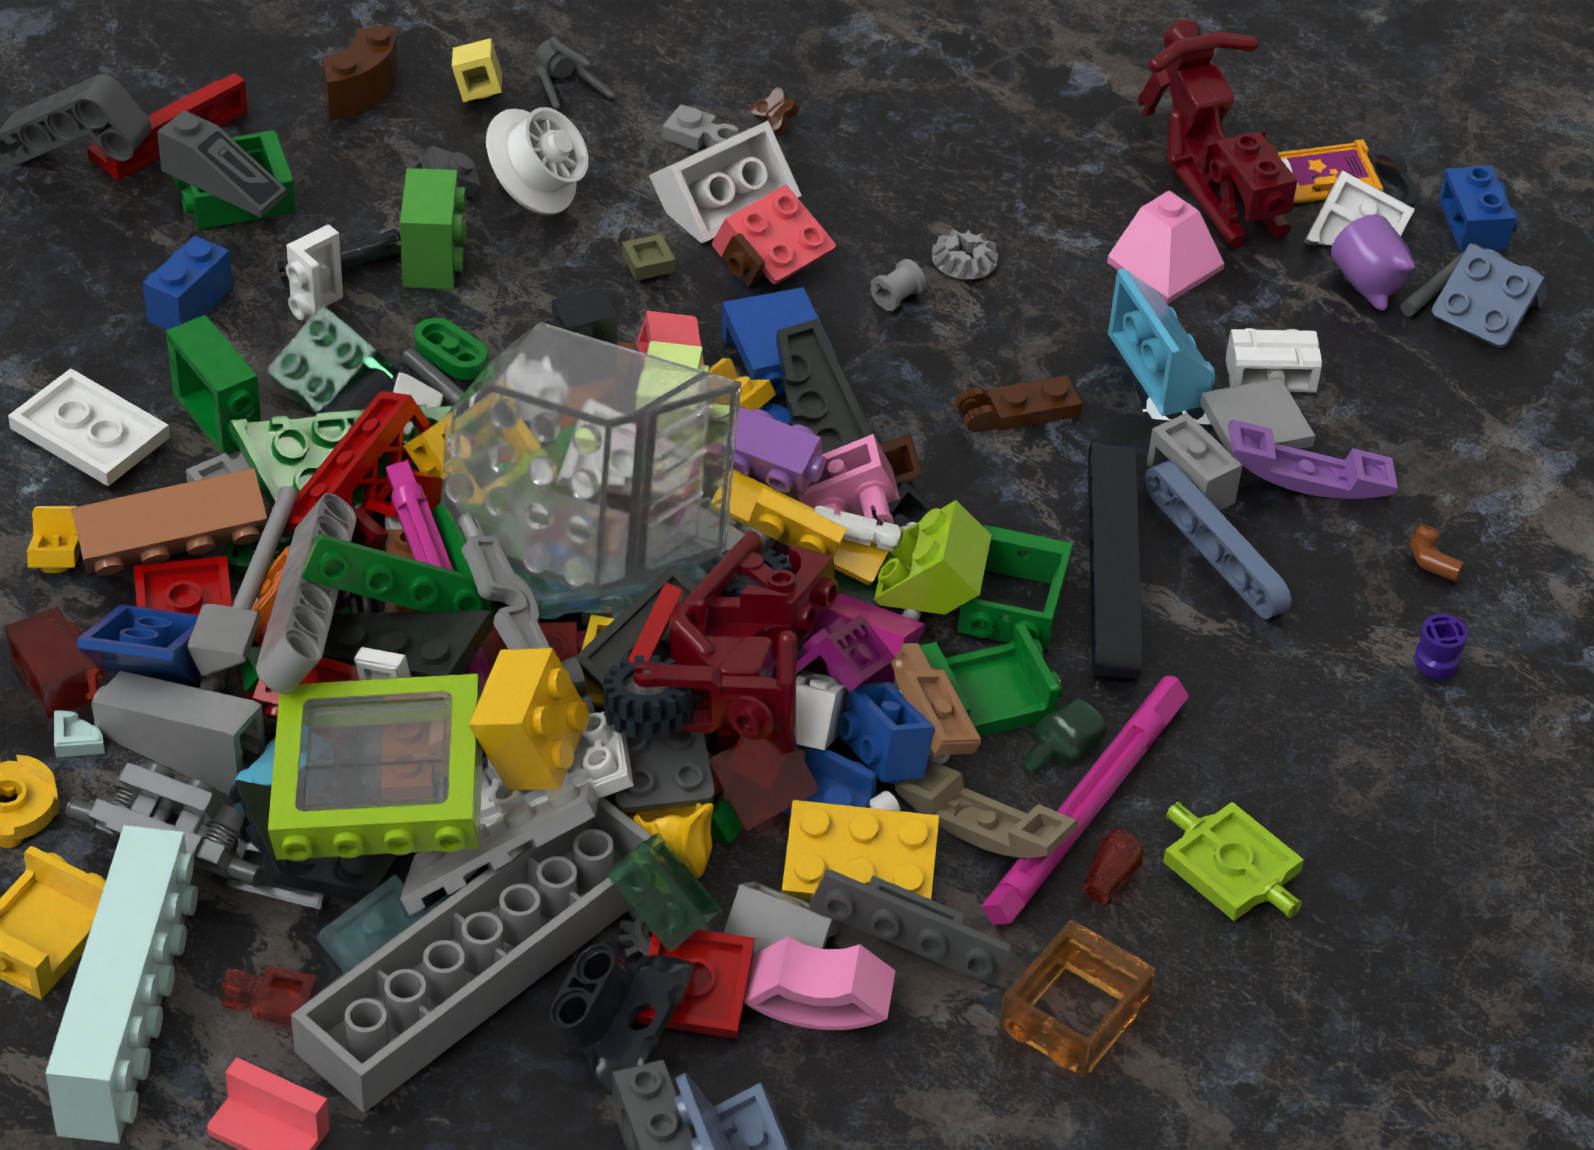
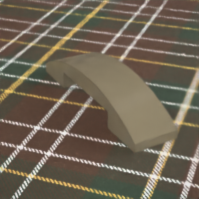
M929 759L924 778L906 779L901 783L895 784L896 793L919 813L939 815V827L974 846L1001 855L1017 858L1048 856L1078 828L1076 819L1037 804L1027 814L964 788L961 772Z

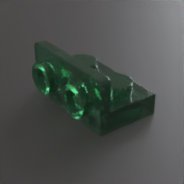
M659 832L643 841L607 873L609 879L669 951L677 948L722 911Z

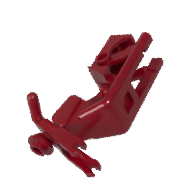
M1191 19L1174 23L1165 33L1163 39L1165 49L1149 61V69L1153 73L1142 93L1138 96V107L1145 105L1142 115L1150 116L1155 113L1158 103L1169 86L1172 94L1173 111L1169 117L1167 161L1231 248L1243 247L1245 233L1237 224L1238 214L1235 206L1234 186L1238 188L1243 198L1247 222L1264 219L1263 223L1275 238L1286 236L1291 231V226L1282 214L1292 212L1298 180L1281 160L1276 148L1265 139L1266 131L1242 134L1226 139L1222 121L1234 103V94L1218 65L1210 63L1216 48L1252 52L1258 48V39L1250 35L1220 31L1201 35V28ZM1221 189L1222 202L1214 193V190Z

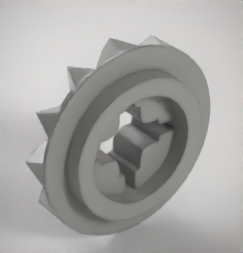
M952 229L949 236L939 235L936 245H933L932 248L934 265L944 274L958 279L984 277L990 274L998 263L999 254L996 252V243L987 241L985 233L971 234L970 229L966 233H959Z

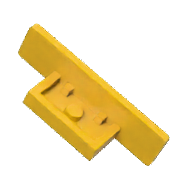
M725 468L707 503L708 507L750 528H754L789 547L795 545L834 556V569L866 585L873 584L889 552L877 548V543L871 542L870 546L843 540L847 528L813 512L814 508L753 478L744 476L732 468Z

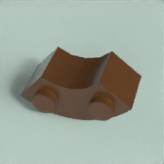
M395 25L356 29L355 40L347 49L336 55L322 58L324 97L330 121L351 117L372 108L381 102L393 89L398 76Z

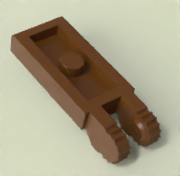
M1068 375L986 390L981 387H975L971 390H963L954 400L958 411L965 414L963 419L966 428L972 432L993 429L1001 431L1078 417L1081 415L1082 402Z

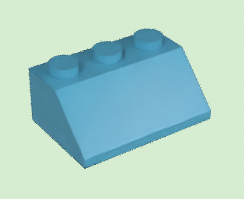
M1127 269L1117 270L1108 335L1161 416L1201 407V394L1211 391V387L1215 384V372L1211 363L1204 360L1196 348L1192 335L1185 332L1178 321L1175 310L1167 305L1157 290Z

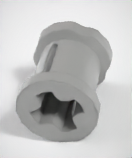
M903 259L896 264L893 272L886 276L878 275L872 279L870 291L879 306L883 307L886 311H893L900 306L902 299L910 294L918 295L926 288V279L923 271L914 261Z

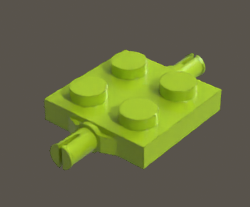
M1176 802V805L1173 804L1170 807L1166 818L1174 822L1185 833L1181 839L1165 849L1163 863L1229 918L1235 921L1251 908L1265 901H1270L1288 918H1291L1293 914L1295 915L1300 910L1302 901L1298 900L1282 886L1301 872L1304 859L1235 803L1231 802L1216 814L1204 816L1203 818L1195 816L1181 802Z

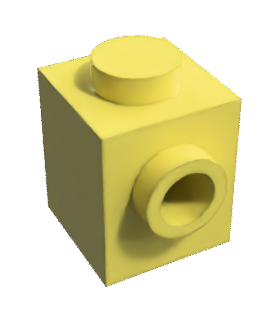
M491 38L453 48L452 69L463 102L488 98L502 92L503 74Z

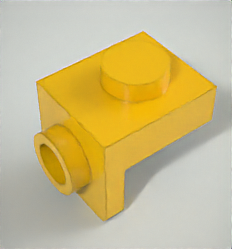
M36 506L33 509V537L27 549L28 568H41V571L45 573H61L69 568H75L81 549L71 508L77 506Z

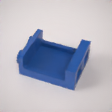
M804 287L722 302L721 335L726 345L735 343L750 379L770 380L776 393L774 397L785 395L776 345L777 332L783 328L817 319L818 316Z

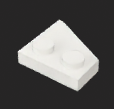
M1342 171L1304 242L1308 245L1332 246L1338 234L1350 223L1361 217L1376 214L1386 217L1401 237L1415 209Z

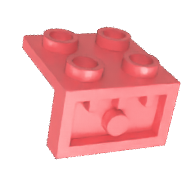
M787 184L725 218L711 244L722 257L732 238L741 233L765 261L762 272L775 285L830 254L836 247L835 242Z

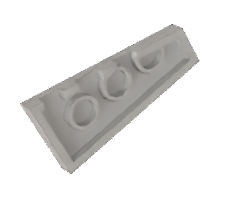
M591 782L577 788L575 784L562 786L548 796V801L532 808L530 804L520 805L506 813L503 821L486 828L485 824H480L479 849H463L457 852H418L414 856L400 897L409 916L425 908V904L422 901L423 897L444 887L447 894L450 895L466 886L465 880L474 875L479 867L486 864L487 867L496 870L511 862L513 858L522 852V844L530 841L531 845L537 848L595 817L599 797Z

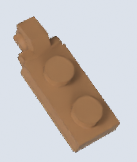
M902 643L895 659L891 661L896 683L904 698L935 727L930 746L933 754H974L981 744V738L944 669L935 670L930 667L918 643Z

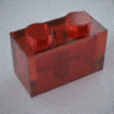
M56 606L5 626L10 659L48 719L54 718V711H71L91 703L94 695L100 688L99 679L104 677V671L77 648V638L82 635V632L74 620L68 622L60 608Z

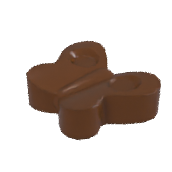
M777 87L770 92L769 97L755 101L750 110L757 119L769 121L773 133L777 137L786 132L789 120L798 114L799 106L792 99H789L788 95L781 88Z

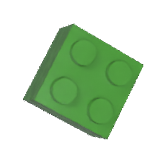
M407 168L400 218L403 287L454 289L455 272H463L464 247H458V245H466L467 221L463 220V215H459V213H465L466 189L465 187H458L457 170Z

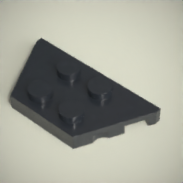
M236 779L229 790V797L232 803L241 804L250 822L246 832L253 846L261 853L263 867L273 884L367 903L397 856L394 854L359 855L354 858L338 856L308 858L303 861L276 860L268 832L271 787ZM296 793L295 806L300 811L365 808Z

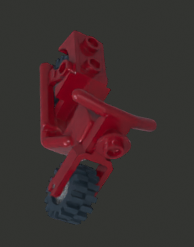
M748 531L731 550L723 551L722 557L716 555L712 559V564H708L707 575L671 613L669 618L670 658L665 663L661 662V656L652 655L651 661H645L644 655L635 656V663L624 659L620 661V668L615 665L609 668V674H605L603 678L604 716H606L607 724L609 726L614 724V731L619 734L627 729V737L636 738L638 733H644V739H653L652 733H659L661 738L669 736V731H675L676 733H712L722 723H731L740 735L751 740L765 739L773 731V726L777 725L779 750L785 754L794 752L797 747V645L811 631L822 615L834 604L837 598L839 585L838 581L834 580V556L791 545L789 547V563H787V558L783 555L776 557V551L768 549L766 553H761V537L754 531ZM774 658H777V680L773 679ZM692 691L711 701V710H693Z

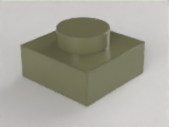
M662 234L622 242V256L635 281L675 272V258Z

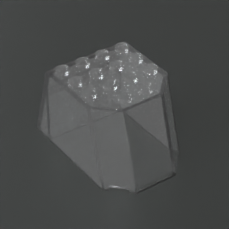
M541 322L495 355L447 413L441 502L463 535L464 533L458 525V519L466 513L471 512V515L473 512L476 513L485 535L495 536L498 539L512 569L598 598L658 578L672 564L679 570L711 560L716 555L720 557L722 552L726 551L741 382Z

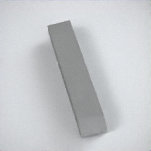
M325 493L295 528L256 664L259 678L265 685L279 694H291L323 655L339 589L306 581L303 579L301 571L317 535L322 534L351 542L356 524V514L350 505L342 498L331 493Z

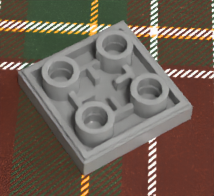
M1282 378L1208 391L1201 394L1200 405L1224 448L1231 455L1228 424L1231 419L1271 428L1274 443L1297 449L1313 447L1315 434Z

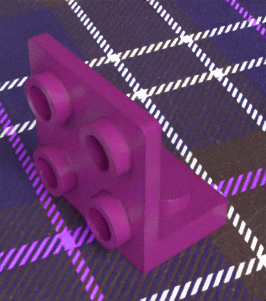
M859 615L847 624L841 617L826 629L820 630L802 645L803 648L797 652V676L804 670L810 669L823 658L827 663L826 667L830 676L851 692L883 670L895 657L862 615ZM777 666L773 669V679L776 680Z

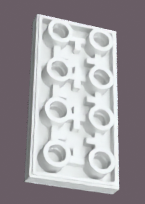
M604 712L589 714L588 726L582 732L574 753L573 764L567 770L562 786L575 784L577 788L591 782L599 798L634 786L625 730L620 734L614 731V724L610 726L607 724ZM487 755L482 756L480 824H485L486 828L503 821L506 813L520 805L530 804L532 808L548 801V796L555 790H507ZM449 783L437 784L439 804L448 798Z

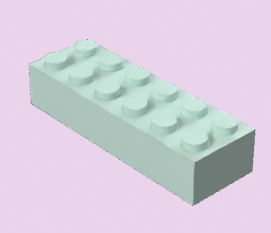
M123 826L45 1073L57 1136L120 1143L125 1124L133 1123L138 1107V1093L135 1089L138 1079L145 1080L147 1078L151 1059L150 1049L148 1048L151 1037L157 1038L160 1034L163 1019V1009L160 1006L163 996L171 995L175 977V969L172 965L175 955L181 956L183 954L186 943L185 918L186 915L193 916L197 906L198 888L190 884L194 868V856L186 852L184 832Z

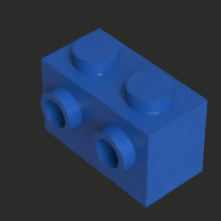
M1493 166L1446 168L1439 202L1460 252H1463L1470 243L1478 244L1482 249H1508L1511 233L1517 229L1518 217L1515 208H1511L1506 198L1505 185L1503 182H1499Z
M193 236L184 246L177 249L155 272L150 273L143 282L147 321L168 330L206 315L233 290L230 251L198 236Z
M891 682L861 684L851 692L847 690L844 709L838 719V736L877 774V777L882 782L897 784L906 779L925 777L935 727L904 698L902 693Z

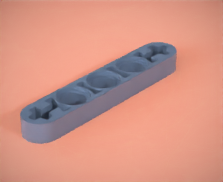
M1166 461L1146 470L1145 485L1153 501L1260 617L1269 619L1290 609V591L1281 576L1172 461Z

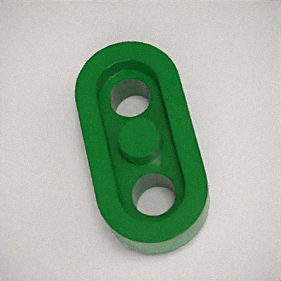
M429 318L416 325L414 329V348L444 372L457 379L472 380L482 376L487 371V347L452 322L442 318Z

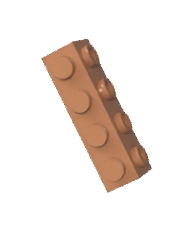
M255 468L71 508L86 574L96 572L100 576L118 573L124 569V566L142 562L143 565L163 563L170 558V555L188 552L190 555L205 554L214 550L215 545L231 541L236 545L253 543L261 538L267 523V515Z

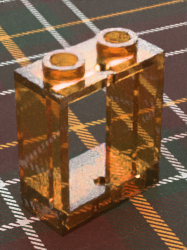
M1070 919L1004 994L999 1027L1006 1030L1017 1041L1026 1042L1046 1054L1058 1066L1069 1068L1085 1078L1150 1001L1156 968ZM1065 969L1119 1000L1088 1038L1033 1006Z

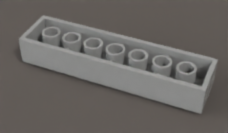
M599 798L595 817L537 848L533 847L530 841L522 844V852L513 858L511 862L496 870L493 868L487 869L292 1013L294 1052L363 1113L367 1112L662 885L664 845L605 798Z

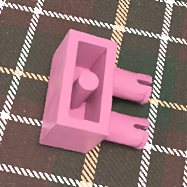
M874 434L822 454V456L826 457V463L820 479L816 483L810 482L804 496L797 494V498L801 503L814 509L820 505L834 509V514L840 515L841 511L856 515L863 514L864 517L876 519V524L878 525L883 521L894 524L888 503L900 499L892 466Z

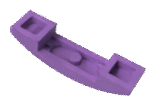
M1231 419L1228 424L1232 456L1252 473L1278 486L1304 494L1341 499L1383 497L1394 495L1398 489L1393 459L1391 457L1352 448L1347 458L1342 460L1274 443L1271 428Z

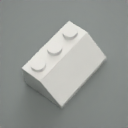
M769 121L738 133L649 175L665 212L700 243L715 238L725 218L785 184L788 185L797 197L802 196Z

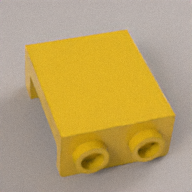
M30 846L23 853L26 866L25 872L0 898V979L42 1000L83 954L106 880L98 874L86 873L68 864L61 856L55 853H45Z

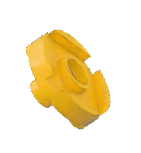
M16 755L17 761L1 762L0 759V796L12 797L18 794L17 799L12 802H0V847L12 848L20 845L24 838H28L45 828L59 812L60 804L54 774L48 766L33 757Z

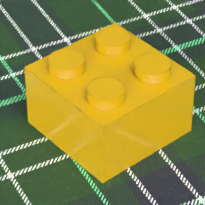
M553 648L500 650L469 722V727L507 790H557L562 786L567 770L573 764L574 753L582 732L588 726L590 713L586 703L582 701L570 680L568 671L561 664Z

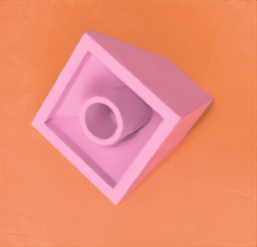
M1167 191L1140 208L1107 259V263L1117 270L1125 268L1157 290L1167 304L1219 273L1224 268L1222 257L1200 211L1171 191Z

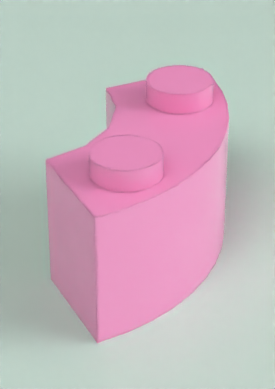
M787 936L754 954L744 1003L766 1016L805 1028L848 1030L867 1027L888 1019L896 970L861 944L846 949H821L805 945Z

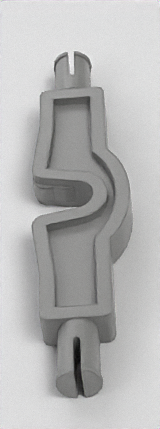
M470 512L462 515L458 519V525L461 527L467 540L462 547V553L471 569L479 595L484 599L500 601L508 605V607L499 609L493 620V624L509 650L550 648L537 622L539 610L535 597L526 583L513 572L498 539L495 536L485 535L476 513L473 512L471 515Z

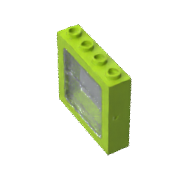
M464 674L299 684L291 694H279L268 832L276 860L303 861L308 858L340 856L343 858H354L359 855H406L411 852H457L463 849H479L483 749L469 727V722L482 694L479 675Z

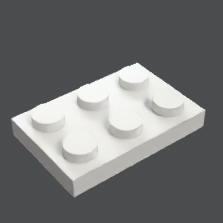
M71 368L8 415L10 429L106 486L111 485L170 438L168 424Z

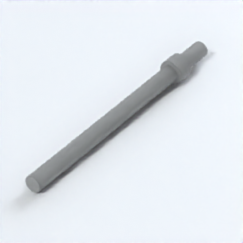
M290 486L281 487L232 607L252 609L298 497V492ZM231 667L208 676H202L199 673V688L213 692L223 690L230 676Z

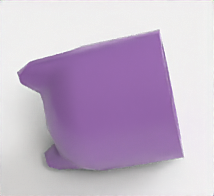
M1378 214L1367 215L1350 223L1338 234L1331 247V257L1354 289L1363 295L1376 309L1382 311L1388 307V297L1408 281L1410 273L1415 268L1407 244L1387 218Z

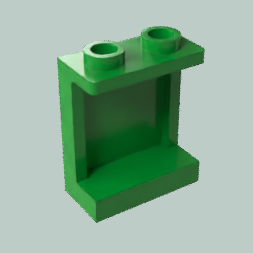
M1024 623L1014 625L1013 639L1010 643L948 658L944 657L937 642L920 645L930 667L935 670L944 669L980 737L1055 718L1057 699L1062 696L1061 682L1057 673L1049 670L1044 661L1041 643L1037 638L1032 639Z

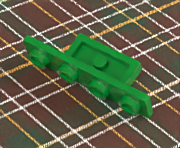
M322 534L316 536L301 571L303 579L306 581L422 612L487 610L491 601L479 595L474 578L471 575Z

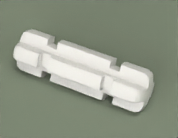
M820 505L816 506L813 511L847 528L843 540L870 546L871 542L877 543V548L887 551H894L892 548L899 543L901 527L896 524L883 521L882 525L876 524V519L841 511L840 515L834 514V509Z

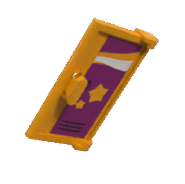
M1360 139L1348 144L1278 152L1281 160L1298 180L1293 204L1326 200L1330 189L1342 171L1383 192V186L1367 156L1369 149L1365 141Z

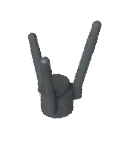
M551 37L538 47L536 60L540 66L536 68L535 73L542 80L554 110H559L560 104L550 77L565 78L573 71L611 100L615 98L613 91L585 69L590 68L592 63L584 56L564 45L557 37Z

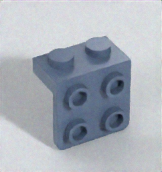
M1470 243L1434 303L1432 313L1439 321L1497 348H1503L1509 343L1530 305L1538 309L1543 305L1548 296L1545 277L1531 267L1519 266L1506 260L1502 255L1491 249H1482Z
M687 1073L676 1077V1082L681 1092L680 1095L674 1098L676 1106L688 1126L693 1125L698 1136L691 1140L693 1150H791L769 1093L761 1083L713 1106Z

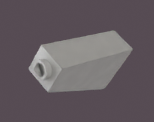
M119 671L107 685L98 689L91 701L95 726L100 729L103 737L188 777L201 780L229 795V790L237 775L243 769L249 768L264 753L266 748L262 704L253 700Z

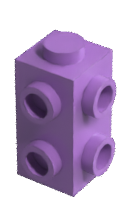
M737 405L718 441L720 464L724 465L725 468H732L744 476L750 475L766 481L770 487L784 493L792 491L804 496L810 482L816 483L820 479L826 463V457L822 456L821 437L805 426L798 424L790 426L777 421L770 414L760 409L748 410Z

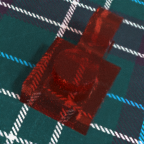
M266 965L262 977L253 976L240 970L228 969L221 985V989L225 990L222 1006L233 1010H243L252 1006V1018L292 1026L291 1014L314 996L316 975Z

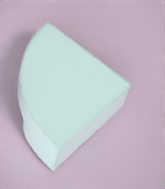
M61 710L54 711V748L56 758L105 754L103 736L97 726L80 719L77 713Z

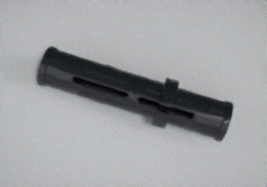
M395 228L385 233L341 245V271L395 255H401V244L397 245L394 243L401 241L400 232ZM288 261L278 263V273L285 272L287 274L286 265ZM280 276L282 285L286 289L290 288L288 276Z

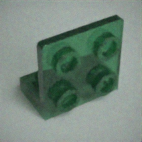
M322 304L270 364L267 371L317 414L320 409L328 406L335 396L343 393L362 373L365 374L369 369L373 367L385 371L391 378L397 374L399 369Z

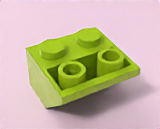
M957 500L941 509H932L918 523L906 530L901 528L898 545L892 548L894 551L888 552L878 573L879 580L874 600L881 606L913 609L943 615L949 613L980 595L992 535Z

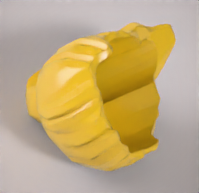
M697 803V805L637 811L631 814V820L664 845V865H668L675 875L685 880H696L703 875L712 849L711 819L714 808L712 803L704 805Z

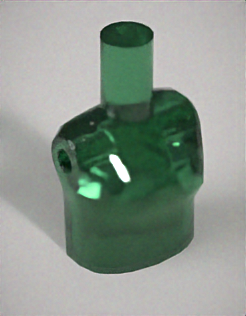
M1075 697L1061 709L1053 711L1038 722L1034 729V736L1040 744L1023 756V764L1031 772L1038 770L1053 757L1066 765H1074L1091 746L1106 736L1107 725L1101 715L1091 705L1081 698Z

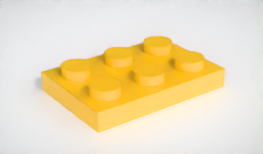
M793 800L782 892L801 900L811 901L824 872L830 869L868 885L873 875L931 899L939 815Z

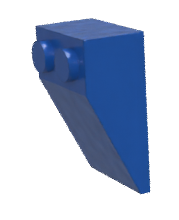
M120 604L77 638V648L103 671L117 673L124 671L192 686L193 683L196 684L198 682L200 671L188 650L187 644L199 615Z

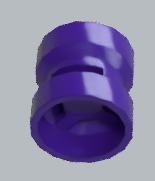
M1435 614L1424 620L1420 632V642L1414 655L1415 665L1420 672L1436 679L1452 677L1458 672L1462 651L1468 637L1467 627L1464 623L1448 614Z

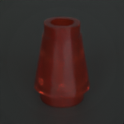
M1112 830L1109 835L1103 836L1099 841L1085 883L1082 886V891L1086 897L1096 903L1106 904L1110 897L1143 865L1142 855L1144 854V847L1142 843L1132 834L1122 830Z

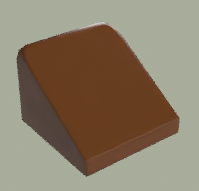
M911 434L879 444L892 466L897 485L923 476Z

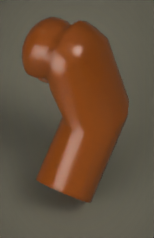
M1427 525L1418 526L1415 531V537L1410 538L1409 544L1417 564L1423 570L1456 583L1463 570L1464 562L1440 553L1436 545L1440 537L1437 529Z

